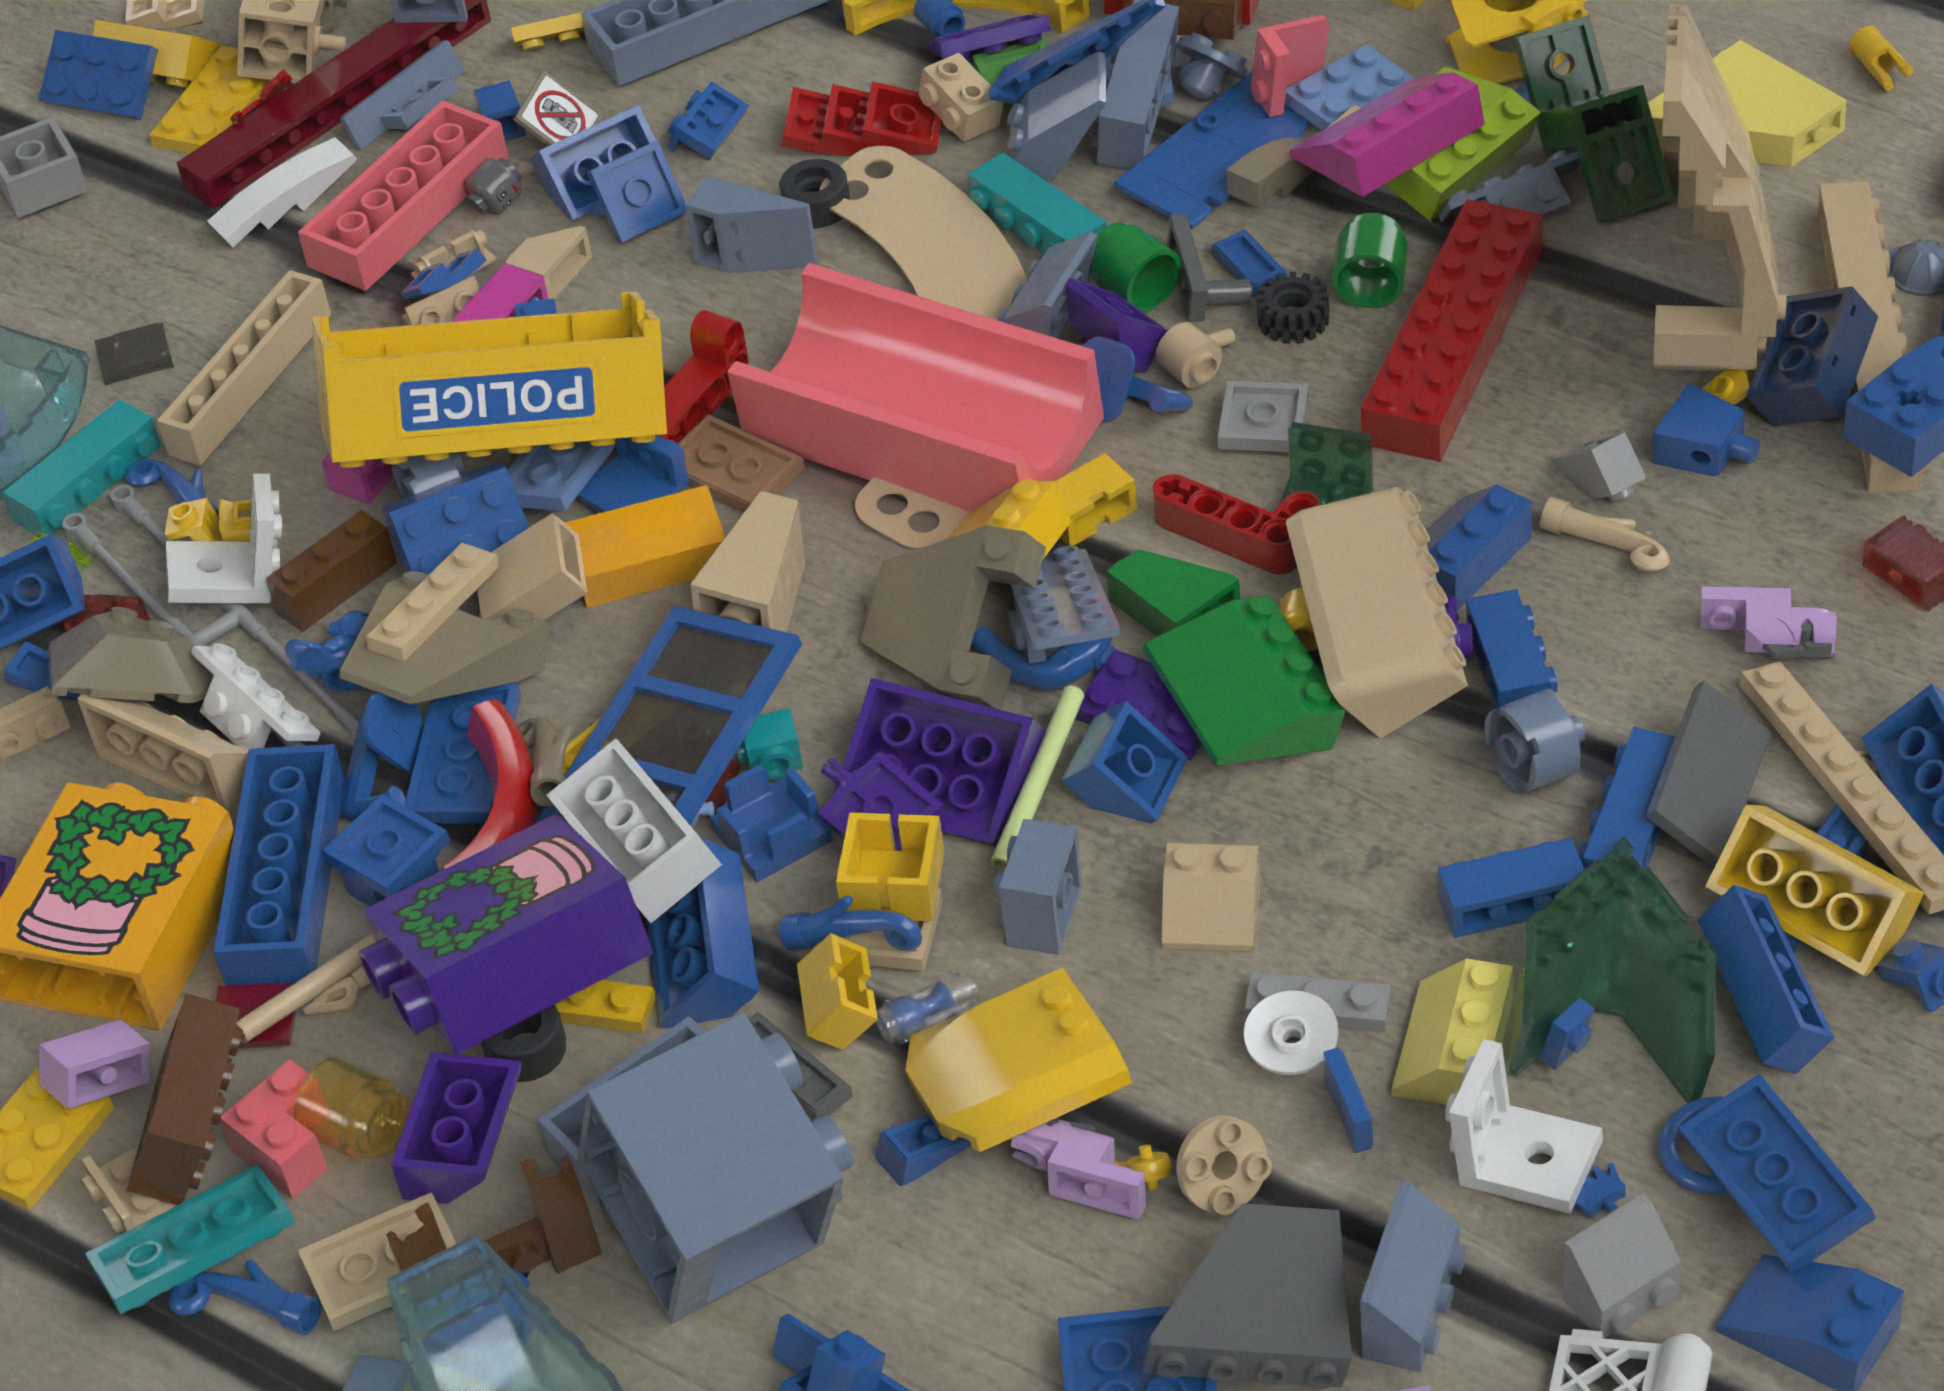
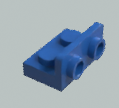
M711 81L702 93L698 90L694 92L686 105L687 113L685 115L678 113L670 124L667 132L672 134L667 148L674 152L678 145L683 142L711 160L744 117L749 105Z

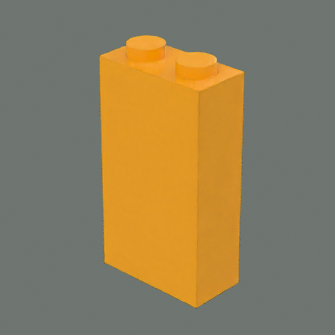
M707 485L565 522L579 535L588 592L583 596L586 608L694 580L725 539V534Z

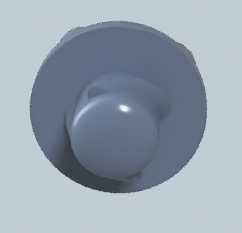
M1192 33L1191 36L1186 35L1185 38L1179 37L1176 44L1178 50L1191 57L1190 62L1183 66L1179 73V79H1181L1180 86L1186 93L1201 100H1210L1214 94H1218L1222 90L1220 81L1224 74L1244 79L1247 73V69L1244 67L1247 61L1245 57L1231 50H1226L1225 53L1219 52L1211 48L1213 42L1210 39L1197 33Z

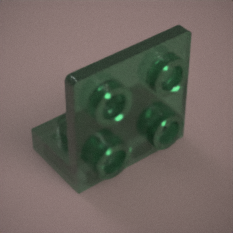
M1298 422L1290 423L1288 428L1290 477L1279 505L1288 495L1295 492L1312 493L1317 496L1320 505L1374 492L1372 436L1370 434Z

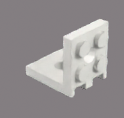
M253 474L250 542L166 541L168 603H270V591L266 578L280 568V551L277 548V539H281L282 519L281 514H279V490H271L270 474Z
M1483 1039L1476 1056H1470L1467 1059L1458 1094L1452 1093L1446 1105L1445 1119L1447 1122H1450L1452 1131L1450 1151L1455 1153L1460 1186L1571 1214L1602 1144L1603 1133L1601 1127L1510 1105L1502 1043ZM1540 1153L1552 1157L1545 1164H1533L1528 1161L1531 1156Z

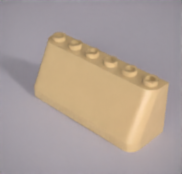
M1398 487L1303 509L1286 520L1327 684L1339 704L1380 739L1468 686L1463 671L1466 661L1454 640L1457 630L1452 619L1448 616L1444 605L1448 602V599L1436 578L1439 568L1427 547L1430 537L1418 516V513L1421 512V506L1411 491H1402Z

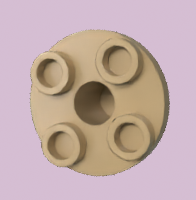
M1227 1115L1211 1117L1193 1128L1181 1145L1176 1164L1178 1183L1185 1197L1203 1210L1224 1216L1233 1213L1242 1203H1248L1261 1187L1263 1180L1268 1178L1272 1169L1271 1159L1267 1155L1265 1143L1259 1132L1246 1121Z

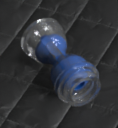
M953 969L947 973V976L912 994L901 996L894 1000L888 999L883 1001L882 1007L876 1010L878 1020L875 1023L887 1044L890 1045L895 1042L904 1044L910 1040L911 1035L975 1007V1000L979 999V992L969 974L962 975L959 970Z

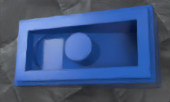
M929 1114L880 1132L876 1159L897 1184L903 1186L920 1178L971 1146V1143L962 1137H958L953 1141L942 1136Z

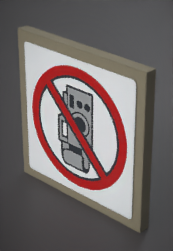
M543 70L513 120L547 146H550L598 124L603 114Z

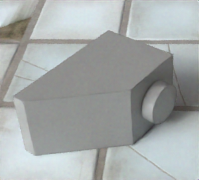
M1625 432L1588 441L1554 459L1557 467L1593 500L1610 497L1611 502L1623 499L1635 492L1632 485L1646 478Z

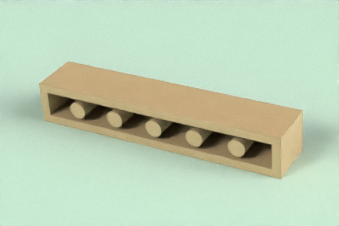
M289 270L161 415L157 423L168 456L201 466L312 338V317L331 316L322 279Z

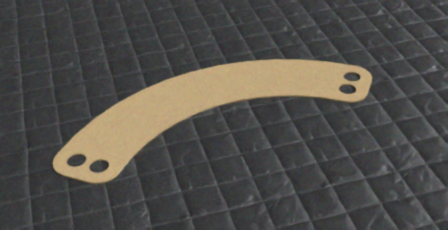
M873 146L862 149L840 165L846 172L848 184L853 182L862 183L867 186L868 193L856 200L844 198L836 206L831 207L830 211L857 226L876 241L900 266L917 296L998 320L1004 308L1009 310L1017 286L1019 284L1025 285L1027 282L1026 274L1016 253L996 224L974 201L969 199L968 195L934 169L902 150L890 146ZM878 161L887 162L893 167V171L889 176L880 179L869 177L866 175L865 169L869 164ZM825 178L820 186V190L830 184L829 179ZM873 477L859 492L855 501L857 517L864 525L900 546L911 550H917L948 539L962 519L971 513ZM890 494L900 495L908 502L905 510L894 515L882 513L877 508V503L882 497ZM930 512L939 518V525L930 532L921 533L911 529L909 520L917 513Z

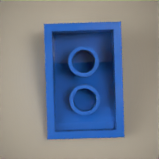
M1763 1255L1717 1323L1716 1332L1836 1391H1858L1900 1326L1904 1290L1857 1268L1810 1262L1792 1274L1779 1257Z

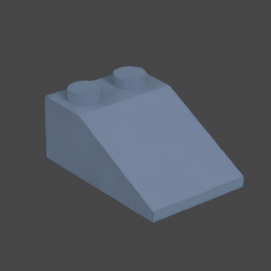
M1097 51L1032 88L1026 93L1020 104L1015 103L1009 112L1007 123L1010 125V137L1007 148L1010 150V157L1047 182H1053L1106 104L1105 53Z

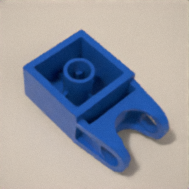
M1944 336L1932 338L1900 357L1850 397L1846 403L1843 438L1910 477H1913L1944 451Z

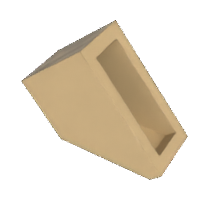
M577 226L528 238L515 252L510 254L505 263L544 276L548 298L555 299L592 258L587 230L585 227Z

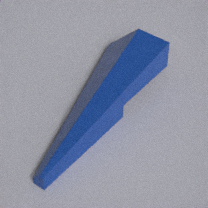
M1141 0L1005 66L988 91L990 100L1019 104L1029 90L1095 52L1105 53V58H1107L1166 7L1164 0Z

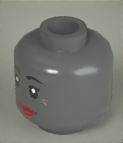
M502 157L498 160L487 158L467 177L465 186L470 195L466 199L481 214L486 210L494 214H501L521 194L522 186L519 181L522 179V176L506 159Z

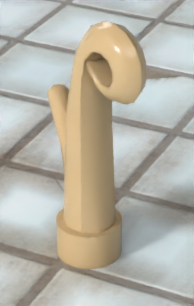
M1552 496L1547 500L1540 520V529L1558 535L1563 532L1631 552L1630 559L1633 565L1645 572H1659L1669 565V555L1661 544L1633 530L1636 527L1635 520L1608 518L1590 514L1570 507V502Z

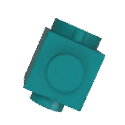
M790 708L758 715L736 751L740 765L748 763L749 769L762 765L767 771L769 780H779L785 777V772L791 768L795 770L803 768L798 736Z

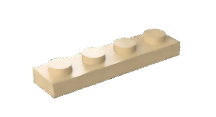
M461 543L366 636L368 650L404 662L499 568L497 554Z

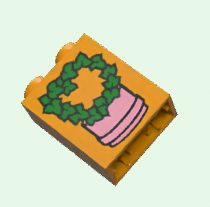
M67 782L0 898V1000L112 1022L121 1019L127 1025L161 1031L219 922L235 831L228 810H225L221 805L210 799L198 796L189 797L184 802L149 797L135 787L124 783L115 782L106 785L105 788H98Z

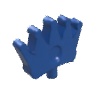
M1608 1163L1607 1165L1610 1176L1601 1171L1598 1166L1592 1167V1174L1596 1180L1587 1175L1573 1207L1574 1209L1582 1212L1588 1218H1593L1604 1207L1610 1213L1618 1209L1614 1201L1626 1196V1187L1624 1182L1620 1180L1614 1163Z

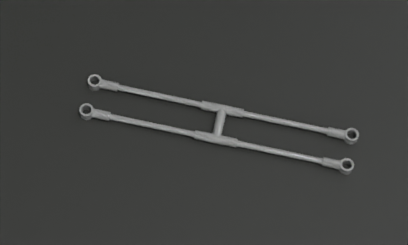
M120 485L112 490L111 499L117 512L129 514L139 525L145 526L165 547L166 541H174L168 540L164 534L165 531L151 519L150 512L138 502L133 487L130 485ZM71 513L63 519L62 526L69 540L79 541L90 553L96 554L162 621L172 624L174 626L173 631L187 635L193 646H206L241 625L255 640H260L336 715V720L352 735L353 742H355L360 719L350 709L343 708L314 678L306 674V670H293L290 667L291 661L286 656L285 650L268 634V629L242 603H219L228 613L193 633L180 619L173 618L103 547L102 541L90 530L85 515L82 513ZM271 728V732L286 747L305 746L301 741H286Z

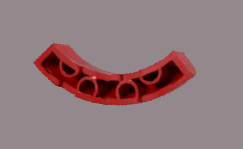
M496 699L484 701L472 707L467 735L477 748L484 762L488 777L491 778L493 794L491 812L474 840L460 854L444 864L442 870L532 826L535 822L537 804L531 798L530 778L534 772L531 756L515 720L503 703Z

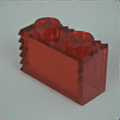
M1902 515L1864 541L1862 566L1928 612H1930L1932 607L1936 608L1938 603L1944 601V542L1940 543L1937 537L1933 538L1923 525L1913 524L1911 519L1907 520L1905 515Z

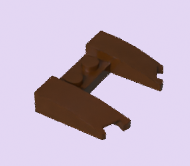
M568 1155L561 1158V1173L553 1172L538 1175L539 1167L535 1159H526L519 1162L535 1218L459 1252L448 1255L433 1211L428 1202L415 1210L418 1219L424 1225L416 1232L409 1234L404 1242L393 1231L386 1234L409 1305L420 1327L467 1278L475 1277L494 1285L506 1269H514L520 1273H525L551 1260L558 1274L602 1254L583 1192Z

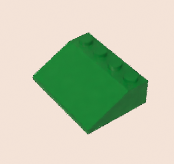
M1270 596L1231 600L1144 644L1143 651L1215 765L1333 749L1346 709L1333 696L1327 680Z

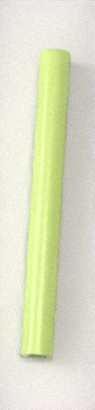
M1066 686L1062 692L990 860L992 867L998 871H1005L1008 863L1007 847L1011 836L1018 835L1023 819L1032 820L1084 699V692L1078 687Z

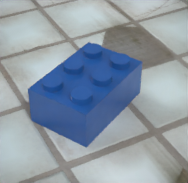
M496 462L381 508L405 573L416 571L429 575L461 543L492 552L529 528L507 468Z

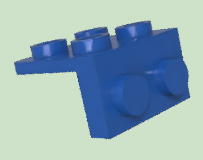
M656 435L655 441L643 443L633 442L631 437L616 438L618 455L594 474L577 496L579 501L603 513L681 492L689 485L683 448L676 442L668 441L659 435Z

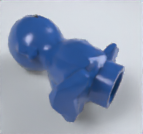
M360 610L350 611L339 620L331 622L327 632L333 637L323 643L298 639L289 640L285 645V653L291 661L290 667L295 671L306 670V674L312 678L322 679L325 687L332 691H362L364 687L341 679L339 675L340 669L365 624L369 613Z

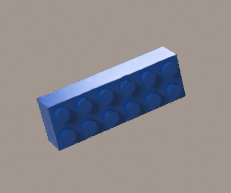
M335 744L248 749L214 947V955L225 985L293 983L317 969L332 865L325 862L322 850L337 837L345 777Z

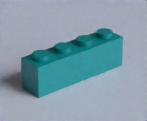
M1004 152L968 174L969 199L974 201L984 213L996 220L1004 229H1009L1021 237L1029 246L1037 248L1044 254L1051 246L1088 232L1098 234L1107 227V222Z
M121 399L116 401L2 492L12 521L40 538L52 535L62 527V521L67 515L82 511L122 479L130 465L146 459L162 446L153 418Z

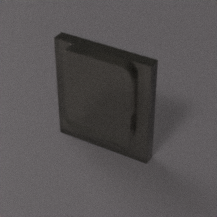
M163 322L94 340L105 385L174 367Z

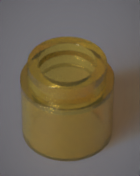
M336 1057L327 1058L312 1069L300 1088L294 1107V1119L314 1133L318 1143L354 1159L364 1157L378 1159L387 1154L399 1139L407 1117L406 1098L401 1093L396 1092L392 1082Z

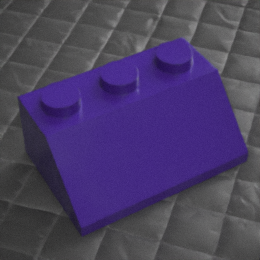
M438 1052L430 1053L391 1164L402 1199L414 1200L432 1192L437 1203L448 1204L485 1180L521 1072V1061Z

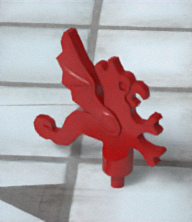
M284 69L281 70L262 89V93L259 95L261 99L255 100L242 111H236L230 117V120L238 122L283 92L285 88H289L292 85V77Z

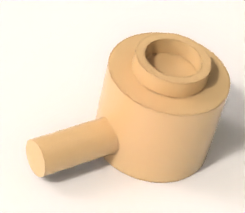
M1179 323L1169 329L1160 340L1156 350L1157 363L1186 387L1197 388L1215 376L1222 361L1221 347L1234 343L1235 333L1231 328H1226L1206 335L1192 323Z

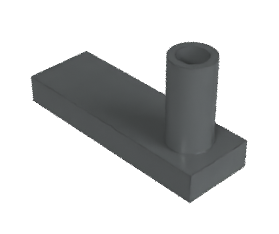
M1171 214L1167 247L1177 253L1181 261V273L1177 284L1188 322L1204 321L1206 305L1250 303L1252 299L1250 279L1205 280L1187 215Z

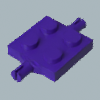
M881 751L865 766L854 770L852 773L848 772L834 758L828 760L829 766L825 763L821 769V773L830 778L838 787L834 796L818 811L820 820L843 839L845 838L849 813L890 814L895 851H902L898 827L899 814L941 816L945 812L943 804Z

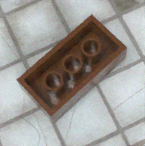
M185 994L163 1053L126 1191L179 1205L184 1202L189 1188L198 1189L205 1168V1163L200 1162V1159L209 1161L217 1136L216 1133H213L214 1127H210V1124L218 1126L226 1101L225 1098H222L223 1093L219 1092V1089L227 1090L235 1065L231 1063L232 1059L228 1058V1055L235 1057L243 1034L242 1029L235 1028L240 1009L191 994Z

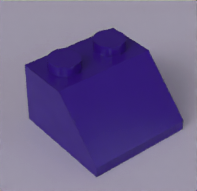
M1069 277L1066 283L1070 328L1082 336L1080 342L1084 344L1094 337H1105L1124 343L1132 350L1135 356L1134 370L1146 373L1156 356L1160 340L1168 330L1118 293Z

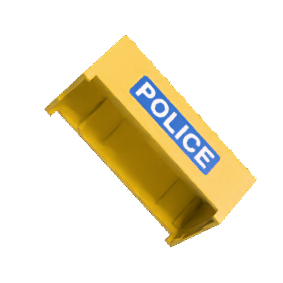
M637 291L621 292V309L330 332L328 316L312 317L321 430L332 462H340L341 467L353 468L364 466L366 464L365 460L382 459V462L385 464H399L407 462V456L424 455L426 460H443L449 458V453L465 451L467 456L481 457L490 455L491 449L508 448L510 453H526L532 451L534 445L549 444L550 449L563 450L573 448L574 442L590 441V444L593 446H608L615 444L616 438L631 437L633 442L643 443L655 441L656 435L667 434L660 319L652 310H645L644 300Z

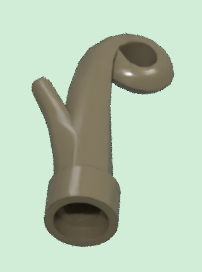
M540 717L530 718L522 722L518 728L524 737L528 750L535 746L534 772L530 778L531 798L540 806L552 807L555 805L547 797V794L565 780L562 765L565 750L573 734V729L571 726L565 725L557 737L550 720Z

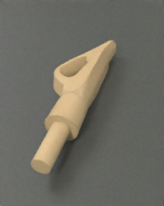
M363 966L350 974V977L340 980L317 996L314 1002L302 1008L305 1015L340 1013L351 1010L355 1005L356 994L359 990L371 984Z

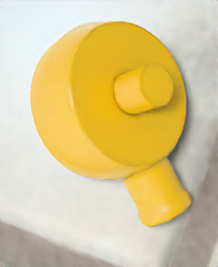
M1151 1145L1140 1146V1155L1129 1159L1127 1162L1118 1161L1114 1163L1117 1166L1145 1173L1147 1190L1159 1188L1158 1180L1169 1176L1172 1172V1163L1168 1154L1165 1152H1152Z

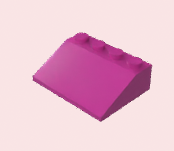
M1454 72L1410 79L1290 149V156L1357 195L1364 197L1485 125L1478 85Z

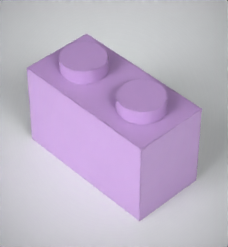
M121 1019L39 1044V1084L67 1109L149 1083L150 1043Z

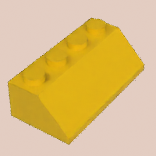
M1748 804L1745 805L1705 886L1721 896L1733 885L1766 895L1783 931L1863 976H1867L1904 935L1925 892L1767 806Z

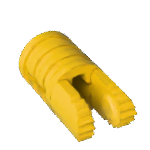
M1865 26L1851 37L1848 44L1849 51L1887 92L1894 88L1893 81L1888 75V72L1894 66L1906 78L1915 73L1914 68L1885 39L1876 27Z

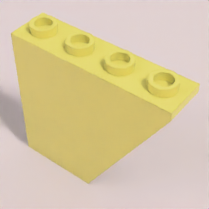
M1739 40L1713 58L1749 132L1754 158L1757 163L1793 167L1844 131L1846 99L1746 42ZM1664 92L1648 102L1661 149L1665 147V136H1662Z

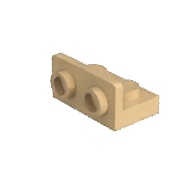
M48 686L0 708V762L71 728L61 700L58 696L51 695Z
M137 1146L99 1168L90 1155L81 1159L87 1176L82 1178L81 1182L94 1204L101 1200L106 1207L102 1209V1213L115 1234L121 1231L124 1233L177 1206L126 1191L138 1149Z

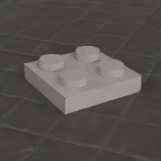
M1227 381L1217 437L1218 449L1301 453L1309 400V384Z

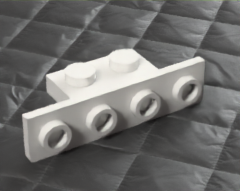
M215 643L212 646H193L191 654L214 674L200 712L235 745H243L248 749L264 748L271 728L286 741H318L321 732L309 722L308 716L293 708L284 699L283 693L271 688L260 678L261 675L256 669L247 666L240 660L233 648L220 643Z

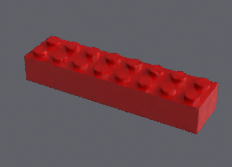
M1466 199L1360 408L1362 445L1441 462L1543 251V214Z

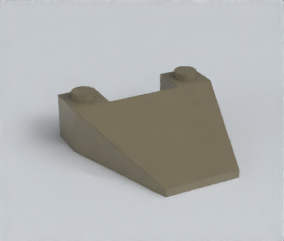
M986 525L883 561L860 642L951 698L1001 710L1012 670L990 655L969 652L988 582L994 581L1035 588L1046 547L1025 531Z
M406 572L403 576L385 584L340 669L339 678L408 704L522 681L545 669L550 622L536 618L532 612L524 609H512L507 614L492 621L457 609L404 662L368 650L366 636L428 576L422 572Z

